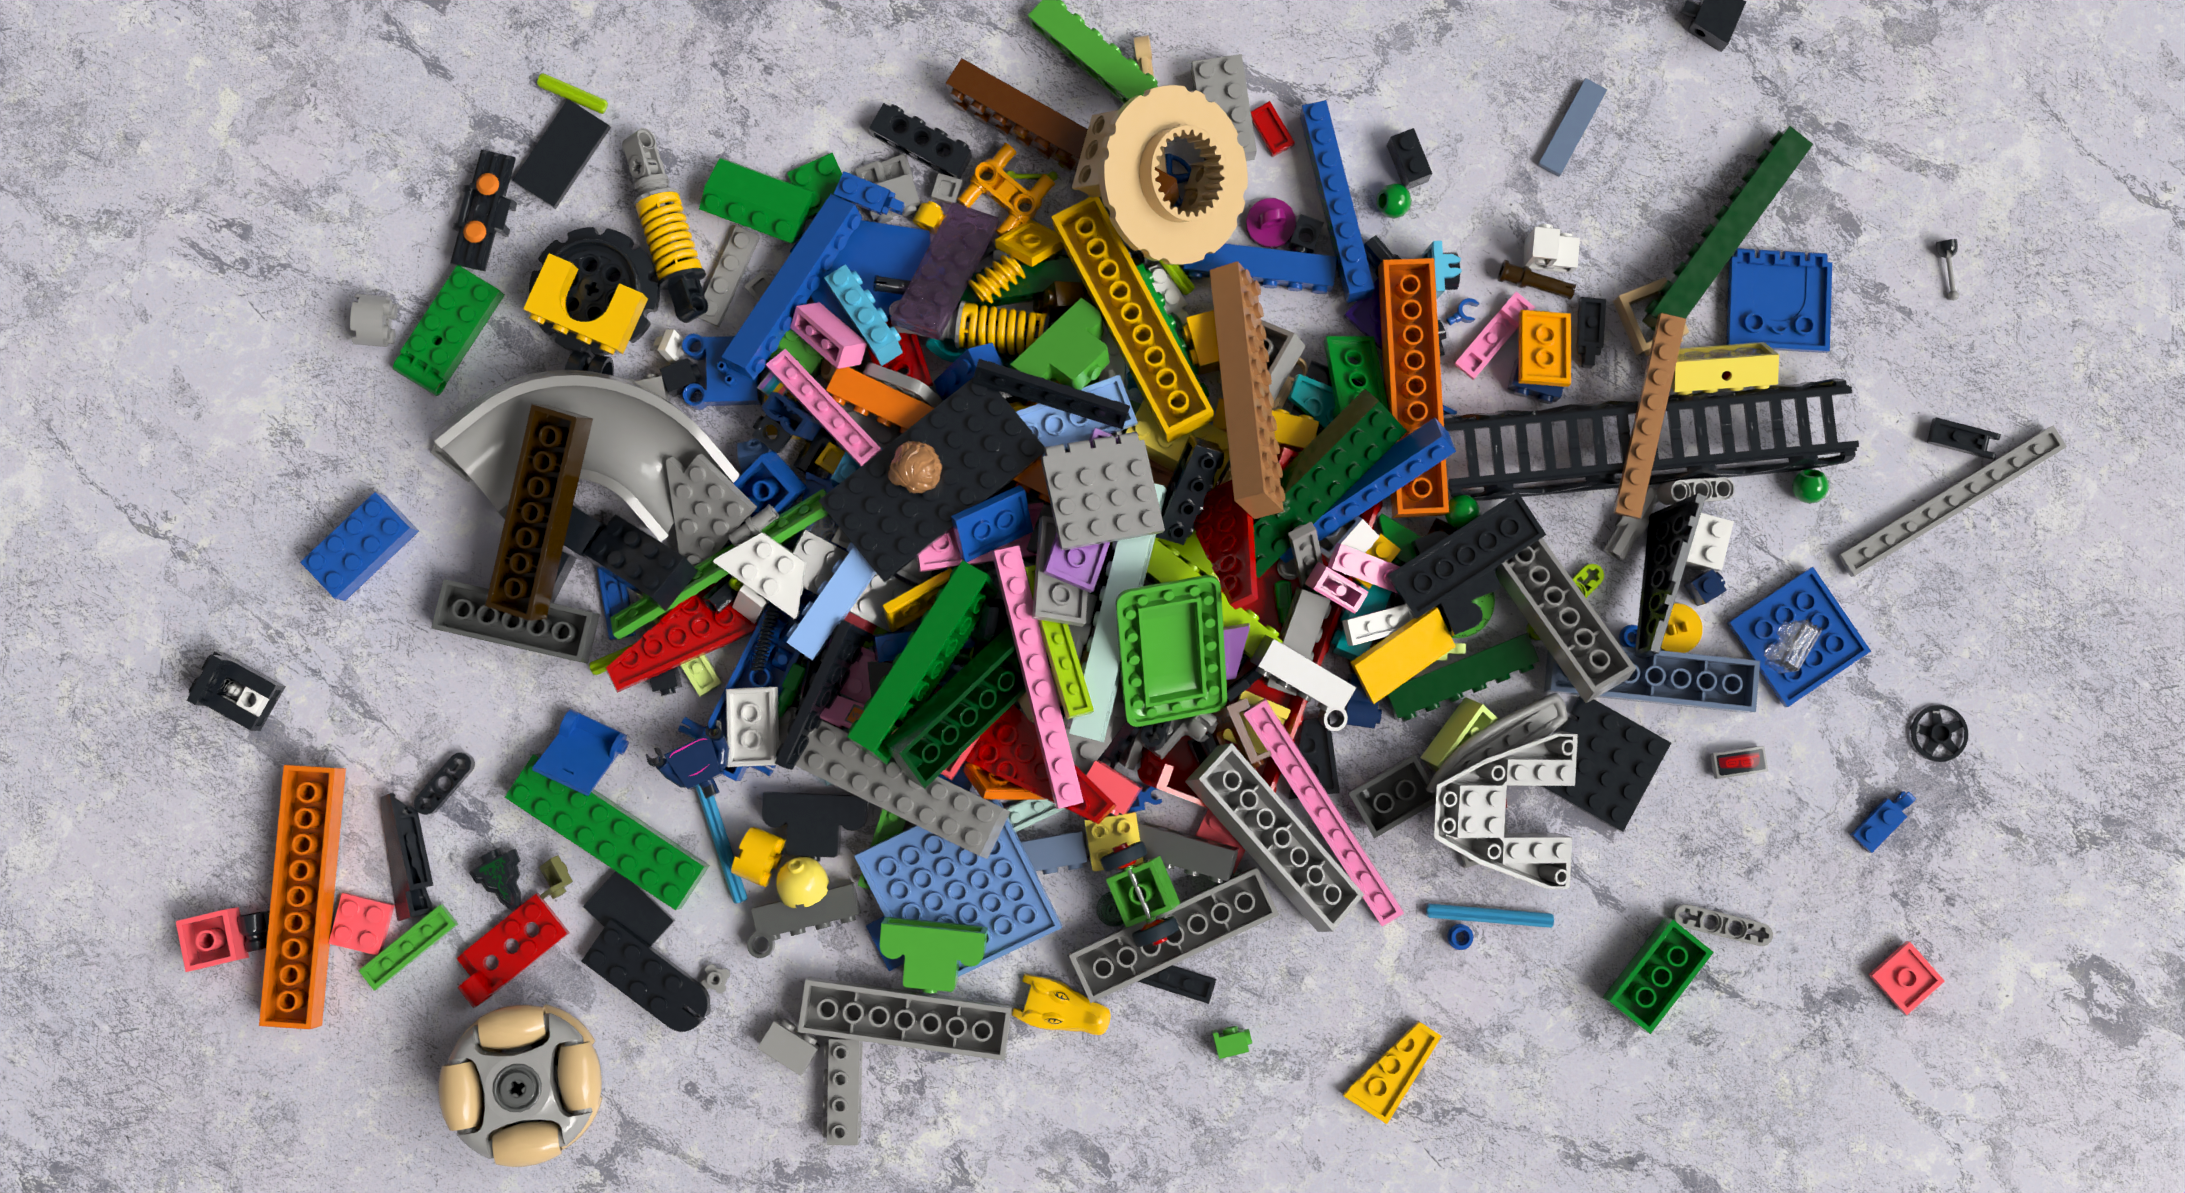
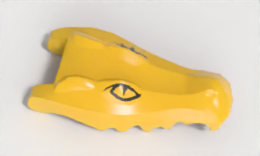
M1024 973L1022 982L1030 984L1031 988L1024 1011L1014 1008L1012 1012L1013 1017L1044 1030L1082 1031L1092 1035H1102L1106 1032L1111 1019L1108 1007L1094 1002L1090 1003L1087 997L1074 991L1070 986L1059 980Z

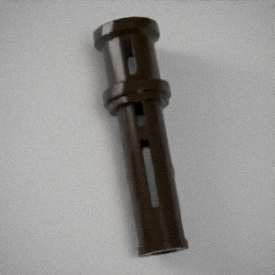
M1508 260L1503 261L1498 274L1499 282H1511L1517 284L1519 288L1528 286L1568 298L1569 300L1572 299L1575 293L1576 284L1568 283L1532 272L1528 266L1519 267L1510 264Z

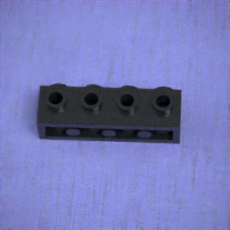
M1189 435L1167 487L1161 513L1165 531L1156 534L1157 538L1184 545L1187 537L1189 538L1192 535L1194 521L1203 510L1204 499L1207 492H1210L1213 487L1215 473L1217 469L1222 467L1224 462V452L1217 443Z

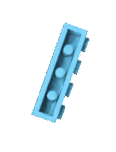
M845 264L824 277L831 293L863 340L867 342V346L881 366L903 353L898 343L901 340L900 335L894 326L891 328L885 323L889 321L881 307L878 309L874 307L873 303L876 302L868 289L864 291L860 285L863 282L855 270L851 272Z

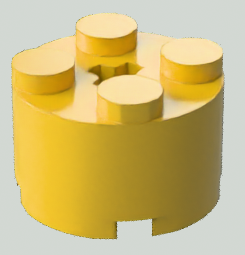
M756 827L749 828L739 846V849H741L739 856L734 858L731 873L757 885L767 887L772 873H770L772 868L777 869L783 855L780 853L786 840Z

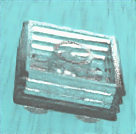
M1808 619L1794 620L1790 623L1784 622L1777 632V635L1780 636L1775 644L1772 643L1765 651V665H1769V668H1773L1774 671L1778 670V673L1799 671L1821 634L1822 628H1817V625H1813V622L1809 623Z

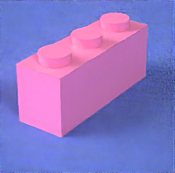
M820 302L796 306L790 327L794 332L837 369L861 364L867 345L865 340Z

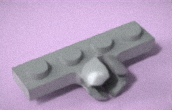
M1208 713L1172 720L1165 745L1160 750L1150 752L1162 760L1184 735L1192 737L1197 742L1206 741L1209 738L1205 734L1206 731L1212 734L1216 729V716ZM1154 726L1153 736L1148 737L1150 743H1153L1154 739H1159L1156 734V726Z

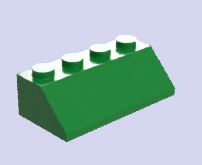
M719 158L705 184L699 210L793 244L802 237L814 191L724 158Z

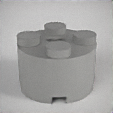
M356 294L355 297L358 299V302L352 303L350 315V330L356 331V338L351 337L353 344L387 347L389 344H394L396 332L395 329H391L392 319L397 318V304H392V300L388 296Z

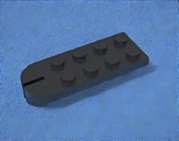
M614 918L609 920L581 960L582 963L674 1031L686 1032L696 1028L706 1020L705 1017L711 1012L709 993L701 983ZM688 1007L700 1016H694L689 1012Z

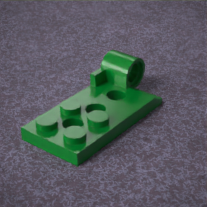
M1326 336L1323 343L1336 406L1333 411L1334 419L1364 389L1378 399L1389 411L1374 336ZM1347 357H1353L1359 364L1350 363ZM1351 379H1358L1362 382L1363 386L1354 385Z

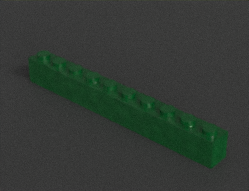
M1789 126L1783 132L1778 130L1771 137L1769 149H1764L1755 159L1758 164L1754 169L1751 167L1741 179L1744 183L1741 187L1736 186L1729 194L1730 202L1727 206L1722 205L1715 213L1716 221L1713 225L1709 223L1701 232L1702 240L1699 244L1695 242L1687 251L1688 259L1685 263L1681 261L1673 270L1674 278L1671 282L1667 280L1658 292L1661 295L1657 301L1653 299L1644 311L1647 314L1642 322L1653 331H1655L1660 313L1687 318L1813 146L1812 142L1794 128Z

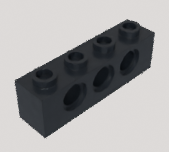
M883 103L869 127L872 137L947 176L960 179L972 159V153L968 144L959 139L955 142L948 138V134L935 127L934 130L929 128L921 118L917 116L911 118L905 115L904 110L894 104L889 106ZM898 125L907 127L903 133L894 132L895 127ZM922 136L929 139L924 145L916 143V140ZM942 148L950 150L949 155L946 157H941L937 153Z

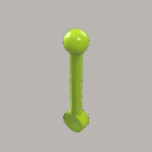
M1014 171L1006 173L1014 180L1040 179L1042 174H1015ZM1054 171L1046 174L1053 181L1058 178V174Z

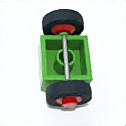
M1143 841L1131 845L1125 842L1113 847V852L1103 856L1100 860L1105 871L1125 868L1123 871L1115 873L1106 879L1124 924L1127 928L1142 921L1147 923L1143 928L1132 934L1135 945L1142 947L1152 943L1155 946L1165 942L1167 936L1179 930V925L1174 916L1165 919H1156V916L1173 910L1180 904V901L1161 856L1134 866L1132 864L1137 859L1147 854Z

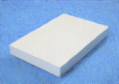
M778 687L726 689L727 743L730 748L727 767L777 765L775 761L777 759L776 752L779 748Z

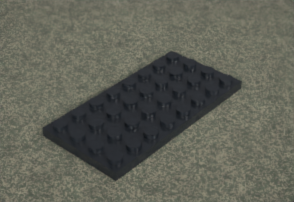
M973 378L970 379L818 500L884 583L953 528L951 516L990 499L1045 454L1044 445L998 390L972 383ZM915 441L933 447L935 453L939 456L940 463L942 464L940 480L932 490H927L924 493H910L906 487L895 485L888 478V471L895 457V451L903 443Z

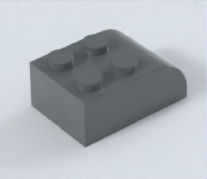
M1416 755L1406 757L1348 792L1373 838L1382 835L1436 803V792L1430 793L1426 790L1430 779Z

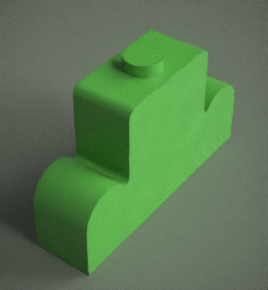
M1080 298L1010 364L1011 369L1042 377L1051 381V378H1054L1062 385L1082 390L1091 380L1098 378L1101 371L1110 363L1108 347L1099 340L1104 333L1100 311Z
M885 917L881 923L880 950L885 957L890 959H897L902 954L905 955L904 987L922 989L925 993H937V991L952 992L958 982L959 960L962 964L969 967L976 966L982 961L986 951L988 927Z

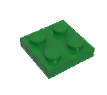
M833 152L787 172L792 184L814 191L807 216L808 220L818 214L830 194L834 195L842 176Z

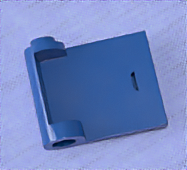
M570 709L561 722L559 734L542 754L532 770L589 796L617 756L625 753L629 741L626 740V734Z

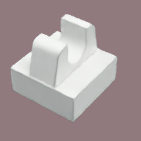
M666 329L664 335L656 337L653 347L658 348L657 351L670 364L681 361L685 352L682 347L684 339L674 329Z

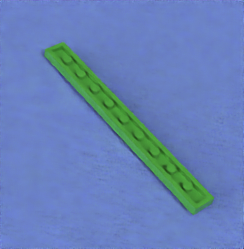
M822 489L780 514L778 519L762 529V533L767 534L781 544L787 538L804 530L817 520L824 518L829 513L818 500L825 496L827 492ZM733 543L694 566L698 572L668 610L675 608L681 602L696 595L699 591L718 582L729 574L713 561L715 558L735 548ZM643 597L610 617L613 635L620 640L646 623L653 621L666 611Z

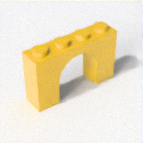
M549 253L523 308L530 314L529 319L541 325H544L545 321L553 324L552 329L567 335L568 331L577 335V340L590 345L591 342H595L600 345V350L614 355L615 351L623 354L648 298L643 293L619 283L608 309L601 317L589 322L576 321L567 312L566 297L578 272V268L573 263Z

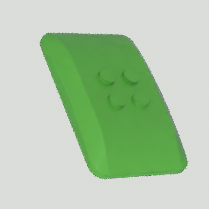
M1203 575L1122 591L1116 598V620L1124 709L1128 723L1132 726L1140 727L1213 713L1224 708L1227 703L1222 595L1219 580L1212 575Z

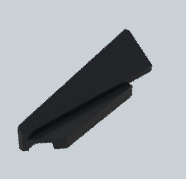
M389 793L381 797V806L396 917L398 921L429 914L434 910L426 890L427 887L433 886V880L418 812L411 805L406 806L396 799L394 793Z

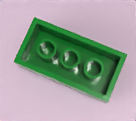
M1664 917L1602 999L1642 1031L1651 1034L1714 952L1676 921Z

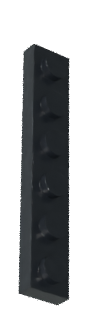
M982 359L978 360L972 382L1123 429L1130 405L1119 401L1110 400Z

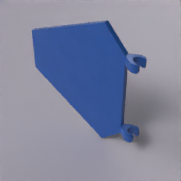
M861 220L859 227L853 231L847 240L845 248L839 252L832 267L827 270L820 281L819 287L813 291L811 297L814 303L820 302L861 337L831 293L824 277L846 264L851 272L855 270L863 282L860 285L864 291L868 289L876 301L873 303L876 309L881 307L889 319L891 304L897 300H904L907 295L873 291L875 275L920 282L928 273L939 283H942L947 276L941 266L933 263L930 231ZM797 243L792 247L790 253L793 251Z

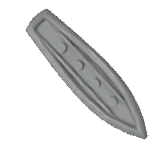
M1554 692L1505 716L1469 738L1444 761L1426 790L1430 793L1436 792L1438 784L1484 759L1550 735L1568 719L1567 709L1560 695Z

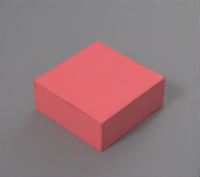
M850 612L844 619V621L872 635L877 627L873 623Z

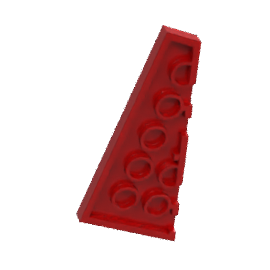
M1230 480L1207 492L1203 510L1194 521V528L1207 559L1210 560L1213 566L1212 569L1221 582V588L1229 605L1236 610L1258 600L1253 517L1234 501L1233 483Z
M721 578L718 582L709 585L673 608L657 625L642 635V638L632 647H629L606 667L607 674L616 692H621L753 634L757 622L755 624L732 607L735 599L719 614L712 612L706 607L702 598L723 579Z
M1012 705L980 735L965 761L1054 803L1036 727L1015 705ZM1074 764L1084 802L1064 807V809L1099 824L1117 805Z

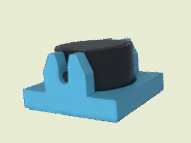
M1433 241L1422 254V259L1434 258L1436 299H1438L1445 290L1458 289L1462 269H1460L1461 258L1457 252L1443 253L1442 241Z

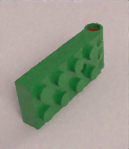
M456 266L401 349V354L393 364V370L433 395L439 396L505 294L463 267ZM442 339V343L437 345V341Z

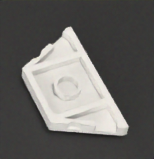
M760 533L714 559L713 562L794 619L798 618L800 597L803 591V576L805 575L807 562L765 533Z

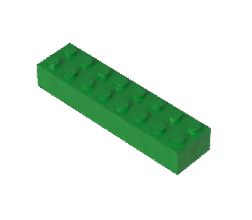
M963 560L959 566L954 567L950 574L949 582L945 588L943 587L938 591L935 598L936 602L931 609H928L923 614L921 625L917 631L910 634L906 648L895 657L891 671L880 680L876 694L867 700L864 705L863 714L859 720L857 719L852 723L849 729L848 738L854 744L886 765L892 755L883 743L930 699L970 637L974 626L980 621L984 600L990 597L995 598L999 592L988 574Z
M533 754L504 798L672 909H682L710 865L595 789H593L589 796H586L533 771V766L542 756V754Z

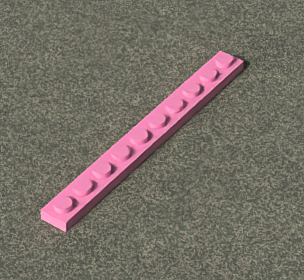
M1014 546L993 551L992 555L1055 807L1060 809L1083 803L1038 619H1032L1033 599L1020 547Z
M1266 698L1243 711V714L1267 751L1270 750L1274 762L1351 880L1363 892L1364 900L1381 926L1403 915V909Z

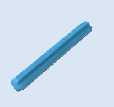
M698 786L696 790L732 900L735 904L746 901L748 897L741 877L731 873L734 855L715 797L712 796L706 799L700 786Z
M1427 904L1426 916L1429 918L1552 928L1554 925V915L1551 913Z

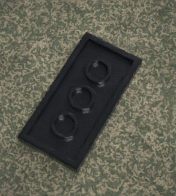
M567 99L512 181L556 209L611 129L610 125Z

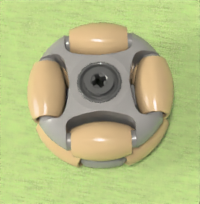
M545 1004L543 1007L534 1005L507 1006L479 1017L457 1041L448 1058V1064L441 1067L438 1095L446 1125L450 1131L457 1130V1136L473 1151L488 1159L494 1158L496 1165L526 1167L537 1165L562 1154V1150L572 1145L585 1133L596 1117L603 1099L601 1096V1065L597 1051L593 1047L595 1039L589 1030L570 1013Z

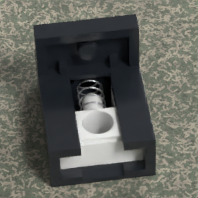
M214 651L205 660L201 675L193 681L186 701L198 706H207L251 731H261L286 686L226 653ZM234 681H237L246 687L243 689L241 688L243 686L239 687V684L236 685ZM227 693L236 696L238 701L228 696ZM254 693L256 703L251 706L249 698Z

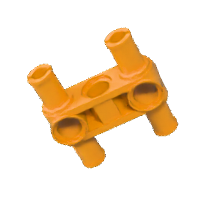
M1007 143L1003 144L992 159H986L985 162L980 163L976 167L974 175L970 178L971 184L957 198V201L969 210L981 194H986L1004 208L1009 216L995 230L999 236L1004 235L1021 224H1026L1030 219L1032 220L1036 215V211L1042 205V198L1055 185L1050 177L1042 174L1031 190H1026L1006 174L1003 168L1017 154L1015 149ZM984 172L993 174L992 179L988 181L982 180L980 176ZM1022 203H1028L1032 206L1028 212H1022L1018 208Z

